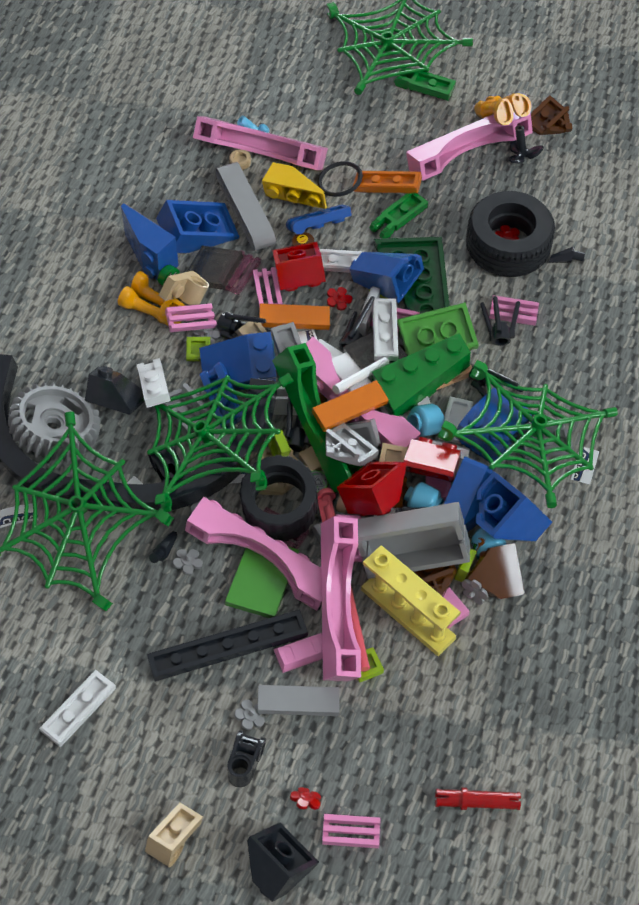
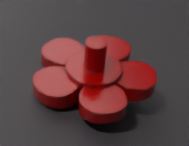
M504 225L500 227V231L495 232L496 235L504 239L519 240L520 232L517 228L510 230L509 226Z
M339 287L337 291L334 288H330L327 291V296L329 297L327 304L330 307H334L337 304L336 307L340 311L345 310L346 304L352 303L353 298L351 295H346L347 290L344 287Z
M300 787L297 791H293L290 794V799L297 802L296 806L300 809L306 810L309 806L311 809L317 810L321 806V795L314 791L310 792L308 788Z

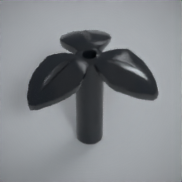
M519 125L515 127L516 140L510 142V150L517 155L510 156L508 161L523 163L525 161L524 157L528 159L537 157L543 151L544 146L539 145L530 149L526 148L524 126Z

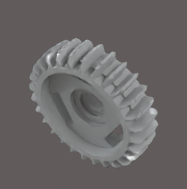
M45 382L42 383L41 387L34 384L32 389L26 387L24 392H19L17 397L14 398L8 414L9 433L13 434L14 441H19L20 448L27 447L26 453L33 451L35 452V458L39 455L46 457L68 429L65 425L64 413L74 412L76 422L74 428L80 437L92 448L100 432L101 418L98 417L99 411L95 409V404L85 401V397H81V391L78 393L73 392V387L66 389L64 384L58 387L55 386L54 382L51 386H47ZM30 409H34L32 423L27 422L24 416ZM56 423L60 428L52 429L47 424ZM69 434L50 457L54 458L55 462L70 443ZM75 436L76 448L84 456L85 452L89 451ZM70 450L64 456V462L68 460V457L71 458Z

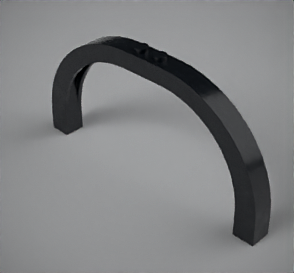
M0 354V461L10 474L20 482L38 464L24 454L13 440V435L9 433V403L18 366L12 355ZM250 378L249 385L275 384V380ZM248 389V394L258 395L266 389ZM277 390L272 396L268 408L270 422L274 413ZM268 395L260 400L255 415L256 421L262 429H270L265 422L264 416ZM254 404L249 406L246 412L245 420L248 429H256L251 417ZM241 420L237 429H243ZM237 434L233 440L230 449L234 453L244 434ZM249 434L243 443L238 455L243 460H245L248 448L257 434ZM262 434L249 457L248 464L257 455L267 434ZM218 453L212 459L230 458L227 453ZM238 462L209 464L188 473L179 479L176 484L208 470L244 467ZM41 467L22 485L29 488L48 469ZM51 472L33 490L42 492L61 475ZM242 472L210 474L181 486L169 494L172 501L171 510L195 504L202 500L203 497L208 498L235 480ZM65 476L47 494L56 495L67 486L73 477ZM79 479V483L89 489L96 484L92 480ZM106 481L103 487L107 497L115 507H124L115 497L109 482ZM165 481L153 484H128L132 492L142 502L156 510L161 508V504L155 505V497L163 493ZM114 482L117 492L131 508L146 510L128 494L123 483ZM74 483L60 497L70 499L72 496H75ZM99 488L95 492L96 496L103 505L109 506ZM80 489V495L83 497L87 492ZM92 496L87 500V503L97 504Z

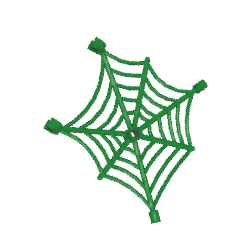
M397 0L376 11L359 14H339L337 5L334 2L326 4L329 9L328 17L330 19L336 18L344 30L343 47L338 48L337 51L346 54L352 60L359 73L360 82H358L354 89L357 95L362 94L366 84L381 79L409 73L429 72L430 65L440 54L456 45L473 47V38L456 40L447 35L438 24V14L441 13V10L427 8L416 0H412L415 5L431 14L426 16L415 11L406 4L407 0ZM401 2L398 9L378 18L366 20L348 19L378 14ZM405 7L413 14L422 17V19L418 21L402 12L403 8ZM396 14L395 18L383 24L375 26H362L358 24L377 22ZM400 15L414 24L409 26L399 20ZM435 17V25L438 31L449 40H441L430 31L428 25L431 18ZM343 21L350 24L354 30L355 40L352 46H346L348 32ZM397 23L405 27V29H396ZM425 23L428 34L435 40H429L424 36L420 29L421 24ZM392 24L391 27H390V28H387V29L375 30V31L369 30V29H377V28L385 27V26H388V25ZM417 27V31L423 39H415L411 30ZM357 29L361 30L363 33V44H357ZM407 32H408L409 37H410L411 39H407V38L405 37V34H406ZM366 33L370 35L371 42L366 43ZM406 44H413L409 53L403 50ZM418 44H425L418 52L416 58L412 56L414 48ZM429 44H435L427 51L420 62L418 59ZM441 44H450L438 51L430 59L427 66L424 65L426 58L435 48ZM367 47H374L378 51L376 57ZM358 49L365 50L373 59L370 67L368 61ZM354 50L364 61L367 70L364 77L358 63L347 51ZM402 54L405 56L379 61L380 58L388 55ZM401 60L413 62L373 71L376 65ZM413 66H419V67H420V68H418V69H411V70H405V71H400V72H394V73L382 75V76L375 77V78H372V79H369V80H368V78H369L370 76H373V75H376V74H379V73H382V72H385V71H390V70H395V69L405 68V67H413Z
M476 360L473 366L475 369L472 370L470 377L477 380L486 379L487 399L483 410L473 422L461 430H457L454 424L445 420L437 437L444 441H451L456 437L474 446L491 464L489 466L491 470L496 467L508 468L531 477L547 491L545 494L547 507L555 508L557 501L555 493L552 492L563 479L575 472L594 469L593 453L599 427L603 418L616 417L618 415L617 408L611 407L598 411L580 406L548 389L547 384H544L542 388L515 387L488 373V366ZM491 383L497 390V411L485 427L470 429L482 419L488 409L491 399ZM499 384L516 390L542 393L541 396L520 395L503 389ZM548 393L557 400L590 414H582L566 409L548 399L546 395ZM502 394L509 401L510 412L507 420L501 426L491 427L501 413ZM513 397L525 400H540V403L527 404L516 401ZM545 402L565 413L574 415V417L568 418L546 406ZM514 406L518 410V420L516 425L506 426L511 421ZM523 407L538 408V411L525 409ZM544 409L561 419L555 420L543 414ZM522 415H523L531 424H523V425H520V424H521V421H522ZM599 417L591 439L588 462L582 458L583 443L591 419ZM586 420L579 442V454L571 449L573 425L577 421ZM570 423L566 445L560 440V430L563 424ZM558 425L556 436L545 429V427ZM508 431H517L521 438L516 440ZM494 432H503L514 444L509 447ZM489 433L504 446L506 451L501 454L481 434ZM542 433L548 438L543 440ZM473 434L481 439L496 453L498 458L493 461L483 448L463 435ZM525 441H531V442L537 444L539 447H537V446H535V445H533V444H531V443H527V442H525ZM554 442L559 447L545 450L544 444ZM520 445L530 447L540 453L541 459L530 452L517 448ZM566 451L568 455L559 456L548 461L546 459V454L552 452ZM512 452L526 455L539 462L543 470L529 460L509 455ZM569 458L576 459L560 464L550 471L548 470V465ZM503 460L525 463L542 474L545 483L526 469L500 463ZM569 465H584L566 472L551 485L550 475L555 471Z
M287 373L279 378V382L275 384L260 386L238 383L230 379L229 375H226L224 378L196 390L170 397V400L175 401L222 383L220 388L202 396L168 406L163 405V403L152 406L155 407L158 425L153 447L147 451V454H155L165 470L163 493L156 495L155 505L161 504V509L169 512L172 509L170 493L195 479L221 472L250 473V482H256V491L267 489L266 475L260 469L261 459L270 440L275 434L281 433V430L275 429L269 421L268 408L275 391L282 386L284 388L294 381L291 375ZM229 382L246 389L266 390L258 395L244 394L233 390L227 384ZM226 389L232 394L251 399L243 402L226 395L224 391ZM217 394L214 400L182 413L172 410L173 408L185 406ZM268 395L264 416L265 422L270 429H262L258 425L255 415L260 400ZM224 397L240 406L231 409L224 406L220 400ZM252 404L254 406L251 417L256 429H248L245 420L247 409ZM212 405L211 410L199 416L191 418L184 417L186 415L195 413ZM218 406L229 412L223 417L215 414ZM160 408L167 415L168 433L164 444L157 446L161 433ZM242 411L241 421L243 429H235L234 417ZM171 416L178 419V429L174 440L169 442L172 433ZM213 418L216 419L215 422L210 424ZM230 419L231 429L226 428V421ZM183 422L188 425V431L186 436L179 438ZM222 424V429H214ZM214 434H220L218 438L214 437ZM227 434H232L227 445H224L221 442L222 438ZM237 434H244L234 453L230 449L233 440ZM249 434H257L248 448L245 460L238 456L243 443ZM262 434H270L259 451L255 470L248 464L251 452ZM196 438L195 442L192 445L191 439ZM186 441L189 446V452L187 453V455L185 448L181 444ZM175 445L180 448L184 458L180 467L175 452L170 448ZM217 445L220 448L201 452L193 456L194 453L206 447ZM165 449L172 455L175 462L176 473L170 483L168 466L159 451ZM227 453L230 458L207 460L184 471L189 463L206 455ZM219 462H238L244 467L208 470L176 484L179 479L191 471L205 465Z
M66 412L64 413L65 425L68 429L58 443L28 475L12 486V489L15 491L14 517L10 530L0 547V556L3 551H13L31 558L43 573L46 580V589H49L54 584H67L78 587L94 598L92 601L94 604L107 611L113 603L100 595L99 588L107 562L116 546L129 532L152 517H155L167 527H169L174 518L163 509L159 508V510H156L142 502L132 492L126 482L122 471L125 460L121 459L117 462L92 449L74 428L76 425L75 413ZM69 434L70 443L56 462L29 488L22 487L21 485L48 461ZM75 436L89 452L115 466L110 471L94 466L76 448ZM70 450L72 463L65 472L42 492L33 490L54 470ZM77 456L83 463L93 470L104 474V476L98 479L79 469ZM72 469L73 478L67 486L56 495L47 494ZM117 471L119 472L120 479L128 494L146 510L133 509L121 498L115 488L112 475ZM78 473L96 482V484L91 489L84 487L79 483ZM107 480L115 497L124 507H115L107 497L103 487ZM74 483L75 496H72L70 499L60 497ZM99 488L109 506L103 505L96 496L95 492ZM80 489L87 492L83 497L80 495ZM19 492H22L25 506L20 536L9 541L18 518ZM27 494L32 495L33 523L32 529L25 532L29 509ZM36 496L42 498L45 509L44 522L37 525ZM92 496L97 504L87 503V500ZM47 499L55 501L57 505V513L50 519H48L49 508ZM61 503L69 505V508L61 512ZM88 509L98 510L85 523L84 514ZM103 511H109L110 513L104 516L93 528L88 538L86 528L91 521ZM73 512L69 523H67L63 517ZM116 513L129 514L118 520L106 531L92 556L91 542L95 532L105 520ZM135 515L145 516L125 530L114 542L103 561L97 578L94 562L109 534L122 522ZM78 516L80 526L73 527ZM58 520L63 523L66 528L65 533L54 522ZM47 526L56 529L63 538L60 547L51 536L40 530ZM81 530L83 541L69 539L71 532ZM33 534H38L49 540L57 550L55 560H53L51 553L44 545L27 538ZM23 541L41 548L48 556L51 564L49 575L43 564L34 555L19 548H12V546ZM67 543L84 546L86 556L64 552ZM62 557H76L88 562L90 572L75 567L58 565ZM56 570L73 571L90 577L94 592L77 582L53 580Z

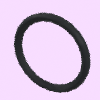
M340 161L324 168L318 177L317 184L324 191L325 195L341 197L352 193L358 188L362 182L363 173L357 164L349 161ZM350 166L358 172L357 182L346 191L330 192L322 186L323 176L334 167Z

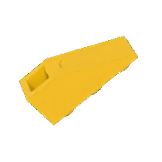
M274 162L271 164L262 179L265 196L311 207L327 208L324 191L296 168Z

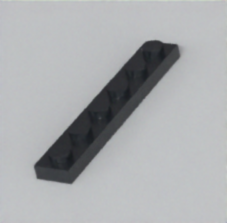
M299 609L148 653L147 658L154 682L308 637V631Z

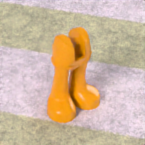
M513 93L504 98L489 96L486 98V101L480 100L474 106V111L478 117L483 119L494 114L495 121L505 126L512 122L514 118L513 112L518 117L529 115L531 101L527 96L520 93Z
M142 271L136 273L131 287H124L118 297V305L120 307L134 309L158 319L159 323L167 326L166 308L186 306L177 298L165 301L158 296L159 293L149 287L148 275ZM141 298L146 299V300H148V301H150V302H153V303H155V304H157V305H159V306H161V307H160V308H159V307H156V306H154V305H152V304H150V303H148V302L142 300ZM181 321L173 322V323H174V324H180Z

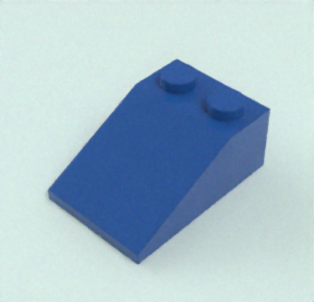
M166 200L156 217L159 226L176 237L177 253H191L239 239V234L225 203Z
M122 204L121 211L125 236L143 272L149 278H154L158 281V275L163 267L172 265L177 268L179 266L176 237L131 207Z
M271 332L246 334L199 348L202 372L205 370L210 371L214 368L215 364L222 362L230 379L238 383L249 385L250 378L275 380L276 382V368L272 362L274 353ZM232 384V387L235 391L246 389Z
M495 387L491 389V399L486 413L470 429L483 428L494 417L498 406V395ZM487 394L471 408L458 424L457 430L466 427L479 416L484 408ZM502 394L501 413L491 427L501 426L507 420L510 412L509 401ZM514 406L513 416L510 423L506 426L516 425L518 410ZM522 415L520 425L527 424L529 421ZM508 431L514 438L519 434L517 431ZM494 432L499 437H501L508 446L511 445V439H509L503 432ZM489 433L481 434L501 454L506 451L504 446ZM473 434L463 435L483 448L493 461L498 458L496 453L481 439ZM458 439L461 444L487 460L474 446Z

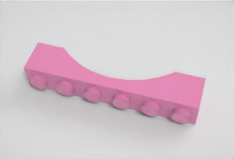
M513 112L514 118L512 122L505 126L498 124L493 114L406 152L409 171L421 172L423 181L440 174L451 160L470 149L490 143L515 141L516 126H524L525 136L533 133L531 114L529 113L526 117H518Z
M197 116L193 134L195 139L258 153L314 170H323L328 150L325 147L204 116Z
M312 337L306 344L316 363L318 393H322L327 400H332L348 393V390L340 394L333 392L332 387L341 381L335 371L331 352L317 339ZM372 410L349 421L352 423L375 419L380 439L379 446L381 448L383 443L409 447L411 439L418 440L421 434L404 417L388 415L376 410Z
M205 497L202 498L187 519L186 532L206 544H234L261 554L283 573L296 599L316 611L322 604L321 567L312 563L306 555L302 553L297 554L289 549L283 541L274 540L269 537L263 529L249 525L240 515L236 513L231 514L226 511L217 501L208 500Z
M333 516L321 523L324 681L345 682L361 677V650L353 629L350 604L352 569L358 547V519Z

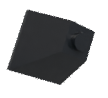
M98 366L89 373L85 401L128 415L144 403L142 389L123 374L115 372L107 366Z
M281 822L251 835L247 840L252 882L271 902L286 895L319 863Z

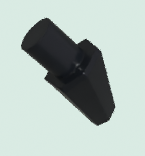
M575 246L551 255L549 263H571L572 260L584 261L585 252L574 251Z
M172 531L152 551L153 553L149 555V560L152 563L163 562L168 558L177 539V532Z

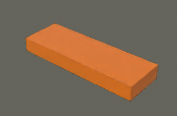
M362 171V182L354 191L418 193L422 174L421 172ZM358 172L356 174L353 186L358 180Z
M260 303L259 318L266 319V323H261L263 327L273 328L294 322L296 329L329 330L330 306Z
M376 380L313 407L312 413L323 432H325L327 429L334 428L388 404L389 399Z

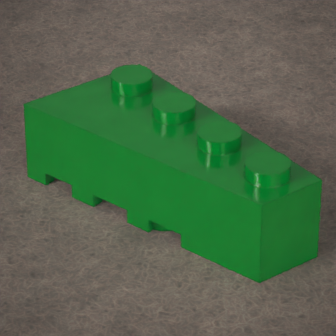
M460 333L372 371V381H378L389 399L388 404L384 405L388 414L402 416L406 412L411 411L413 407L418 406V403L427 396L433 395L436 389L444 383L450 382L470 366L471 352Z

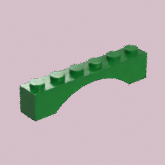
M306 343L290 346L277 355L272 362L280 378L289 373L294 380L285 386V390L332 490L337 493V487L363 466L348 464L326 456V431L323 432L312 413L313 407L321 404L317 389L316 363Z

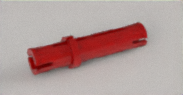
M463 787L460 790L438 788L435 790V807H460V810H467V807L516 810L521 808V801H519L521 799L520 792L468 791L467 788Z

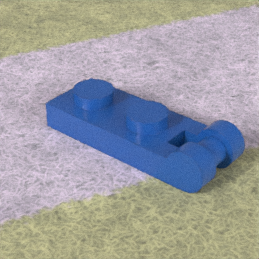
M341 204L296 216L287 220L286 228L296 234H302L308 227L317 229L324 227V223L327 222L340 223L345 221V217L352 216L351 208Z
M219 362L210 371L205 370L201 372L200 378L203 385L206 386L213 383V379L217 377L219 378L218 380L224 378L228 372L223 363ZM228 382L227 386L233 389L232 384ZM222 383L207 389L206 392L208 393L220 388ZM225 389L224 393L238 400L235 394ZM217 394L210 396V401L214 400ZM224 397L220 400L224 406L231 409L240 406ZM218 406L215 413L217 416L223 417L229 412ZM242 411L235 415L234 425L240 422ZM230 419L226 421L227 429L230 428Z

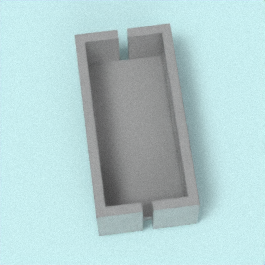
M459 502L358 519V549L360 556H363L362 562L381 545L412 571L470 562V541ZM364 566L368 579L375 578V574Z

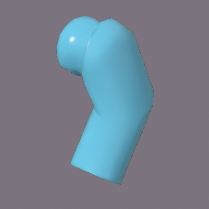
M241 116L237 121V125L269 133V128L265 124H260L257 127L245 116Z

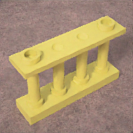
M382 545L363 561V565L375 574V578L367 580L361 586V591L435 655L439 656L456 640V635L447 627L461 612Z

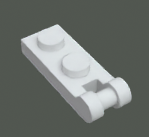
M160 358L154 359L149 364H137L147 408L171 401Z

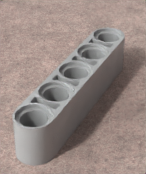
M235 162L216 168L218 182L252 250L256 251L275 245L276 239L273 229L239 163Z

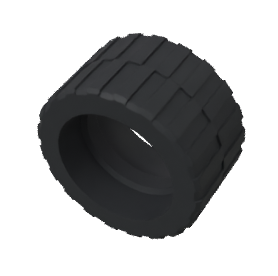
M281 455L265 457L261 460L260 469L266 475L267 486L274 483L291 484L302 492L303 501L295 510L286 514L274 515L264 512L255 503V498L260 492L256 491V482H250L251 474L246 473L241 480L240 488L242 512L245 522L249 525L263 529L266 535L274 540L289 541V539L297 538L306 532L315 521L318 511L316 480L311 470L300 460ZM255 462L252 466L255 470L257 462Z

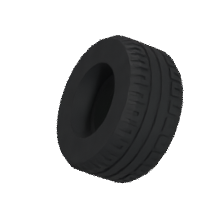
M518 191L493 193L480 200L471 210L466 234L467 250L477 265L492 274L503 277L527 275L539 269L549 258L555 233V221L549 209L541 201L529 194ZM507 225L510 228H517L528 237L519 240H509L496 235L493 230Z

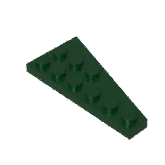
M442 237L374 239V246L377 252L418 254L422 258L424 270L402 299L407 310L420 312L421 314L450 306Z

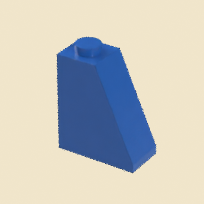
M362 252L357 259L353 260L349 270L353 282L367 289H371L372 286L380 288V295L388 299H396V303H400L424 270L422 258L418 254Z
M464 457L444 504L459 502L464 525L467 532H469L478 525L476 523V514L479 513L477 490L493 471L485 464Z
M495 471L477 490L479 513L476 514V523L494 539L537 541L552 523L524 494Z

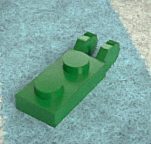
M401 68L399 72L411 70L412 68ZM426 71L400 75L394 80L397 87L409 88L410 90L449 101L456 86V80Z
M407 193L381 212V215L372 221L369 228L372 232H376L386 223L388 225L382 229L379 236L381 239L389 238L394 231L399 230L428 208V201L418 193Z

